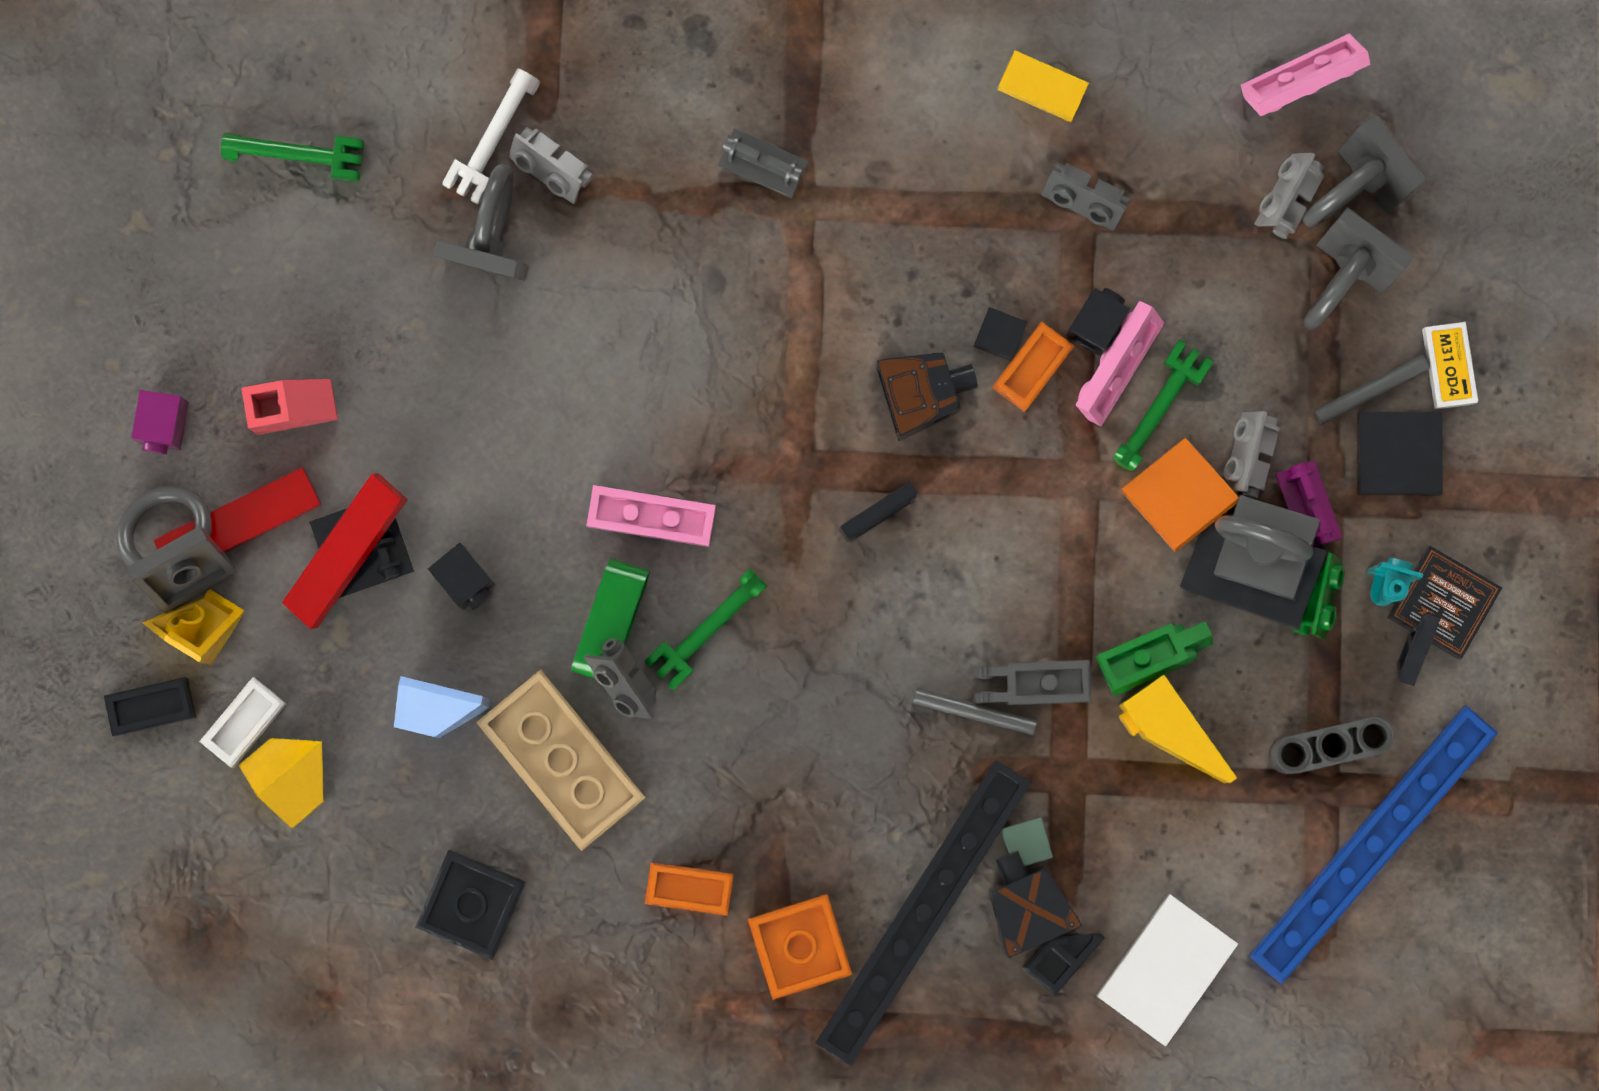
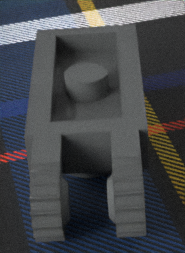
M1090 660L1006 663V666L973 668L974 678L992 679L993 677L1006 676L1007 692L981 691L978 694H974V703L1007 702V705L1092 702Z

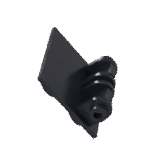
M347 508L309 521L318 549L322 546ZM396 518L339 598L415 572Z

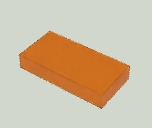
M1041 322L993 385L992 389L1023 412H1026L1075 345L1044 322Z
M651 862L645 904L728 916L734 874Z

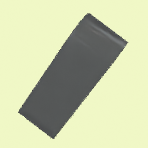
M1371 717L1282 737L1271 745L1269 761L1278 772L1295 774L1380 755L1388 751L1392 746L1394 731L1386 720L1379 717ZM1368 725L1375 726L1380 732L1381 739L1375 748L1368 747L1363 741L1362 734ZM1328 734L1334 735L1340 742V751L1333 758L1327 756L1322 749V741ZM1288 743L1295 745L1300 752L1299 762L1293 767L1287 766L1281 758V751Z

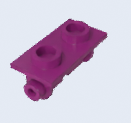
M1315 460L1292 466L1288 470L1275 474L1288 510L1320 519L1321 524L1313 545L1314 547L1342 538Z

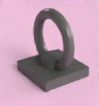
M1373 115L1337 150L1351 167L1352 174L1316 202L1304 214L1303 222L1307 227H1316L1364 190L1372 193L1385 211L1390 213L1422 185L1426 179Z
M500 164L492 171L481 200L474 235H468L466 247L437 240L433 253L434 257L525 281L528 265L502 257L505 243L500 242L506 224L513 190V172L509 165Z
M1347 207L1316 245L1334 258L1340 269L1306 314L1304 326L1309 330L1317 329L1338 305L1356 279L1364 280L1380 293H1383L1403 273L1415 256Z
M162 486L152 489L139 496L127 508L120 520L117 530V547L121 558L128 566L126 569L132 581L164 613L237 573L232 560L210 537L212 519L208 506L198 494L187 488ZM176 502L185 505L194 516L195 529L148 556L142 557L134 546V531L140 518L149 509L161 503Z
M1240 495L1233 516H1222L1215 522L1216 531L1225 538L1214 570V575L1295 601L1308 560L1313 556V545L1321 524L1320 519Z

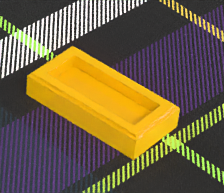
M1014 50L997 90L1072 122L1089 83Z

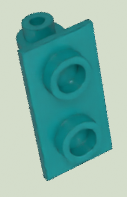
M1389 558L1388 562H1380L1366 569L1365 572L1374 576L1370 598L1378 606H1387L1393 602L1401 601L1407 596L1410 583L1423 578V574L1412 571L1413 564L1403 560Z

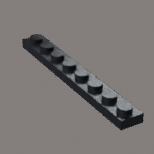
M998 760L994 761L817 1038L815 1044L849 1066L853 1064L1031 784L1029 780Z

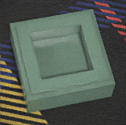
M1041 817L1001 829L1007 853L1018 850L1025 866L1053 858Z

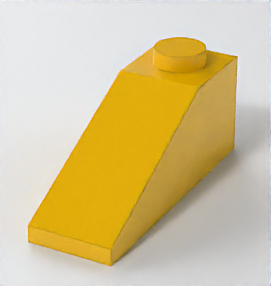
M1165 675L1156 678L1119 704V707L1124 712L1119 715V718L1132 736L1138 733L1143 740L1223 783H1231L1237 779Z

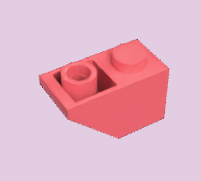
M331 379L280 380L241 388L248 429L257 435L338 420Z

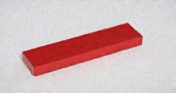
M302 467L210 512L212 519L210 537L226 553L321 507L320 499L306 470ZM195 520L154 539L157 550L194 530Z
M372 473L282 603L310 629L318 628L408 499L382 475Z

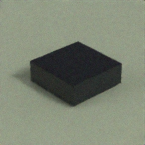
M989 307L973 347L1011 362L1027 322Z

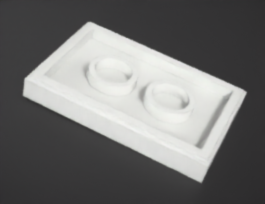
M1168 894L1096 996L1158 1042L1167 1046L1235 950L1238 943L1171 894Z

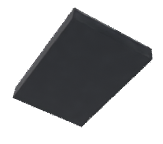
M1215 522L1203 530L1199 535L1182 579L1181 589L1299 631L1328 552L1313 546V556L1308 560L1294 601L1215 576L1214 570L1225 538L1216 531Z

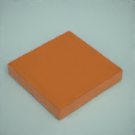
M1186 438L1122 488V493L1175 553L1236 505L1239 499L1238 495Z
M828 894L748 919L772 1000L853 975Z

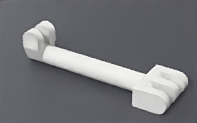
M517 68L510 81L511 86L468 165L466 166L455 159L442 184L451 189L458 177H463L457 189V193L463 197L468 194L473 184L477 185L472 194L471 201L478 205L481 203L489 180L488 177L481 173L524 94L527 92L534 95L540 85V81L537 78Z

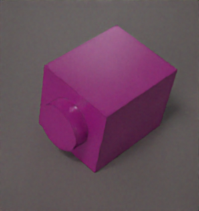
M139 390L131 439L139 444H143L142 451L167 455L168 448L181 450L189 402L177 395Z

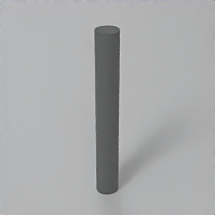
M1421 354L1313 411V415L1318 424L1322 425L1428 370L1429 364Z
M916 688L912 703L1032 736L1037 720L920 688Z

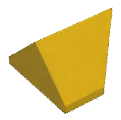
M209 589L205 596L142 623L161 639L200 663L212 666L245 610Z
M270 738L239 764L240 769L257 797L291 828L298 825L325 802L323 800L322 741Z

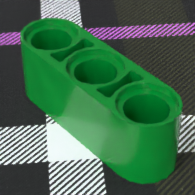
M613 558L609 559L571 668L572 672L595 679L593 671L584 659V656H600L604 651L602 649L603 644L611 638L622 641L626 645L648 582L649 570Z

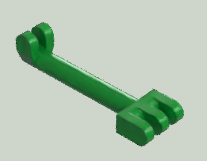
M224 133L221 142V158L227 161H238L239 153L332 165L331 179L359 182L360 172L346 170L344 167L345 165L361 166L362 156L348 154L346 151L347 149L363 150L364 140L335 136L334 149L245 138L239 134Z
M1181 339L1178 340L1163 363L1173 370L1172 374L1126 445L1122 443L1113 456L1115 463L1126 470H1135L1143 458L1139 453L1185 382L1189 380L1198 386L1214 362L1209 357H1206L1200 364L1199 370L1194 368L1192 365L1200 354L1195 348L1191 350L1185 361L1180 359L1178 356L1184 351L1186 343Z
M751 568L739 578L741 585L674 650L664 641L644 661L649 667L655 665L661 657L667 661L656 672L660 679H663L673 668L678 672L667 685L672 691L694 672L685 662L753 596L757 598L768 587Z

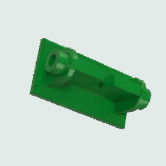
M1328 552L1327 560L1323 565L1299 631L1293 629V633L1308 636L1311 628L1313 635L1321 640H1325L1327 630L1331 631L1336 620V607L1332 606L1335 591L1341 589L1345 576V568L1341 566L1342 560L1333 553Z

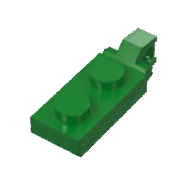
M1206 621L1186 630L1182 624L1173 627L1172 623L1098 654L1096 661L1114 697L1189 665L1190 662L1198 659L1197 652L1213 645V635Z

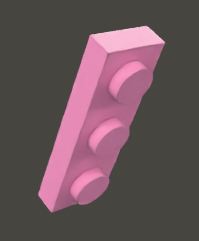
M1349 33L1241 84L1242 94L1260 116H1263L1267 113L1278 111L1286 104L1305 95H1311L1320 88L1341 78L1349 77L1356 71L1371 65L1369 54Z
M1139 301L1133 312L1126 315L1116 340L1112 346L1103 352L1097 371L1092 379L1086 382L1080 390L1078 402L1076 403L1077 408L1089 421L1101 427L1165 324L1152 306Z
M593 485L586 526L588 528L709 547L716 505Z

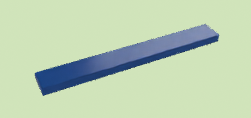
M1463 706L1248 956L1279 984H1283L1495 738L1498 732L1468 706Z

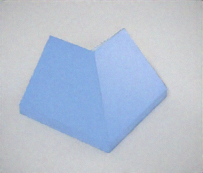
M401 676L398 685L394 727L441 738L489 709L492 700L483 696Z

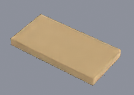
M541 669L476 722L581 851L646 799L645 795Z

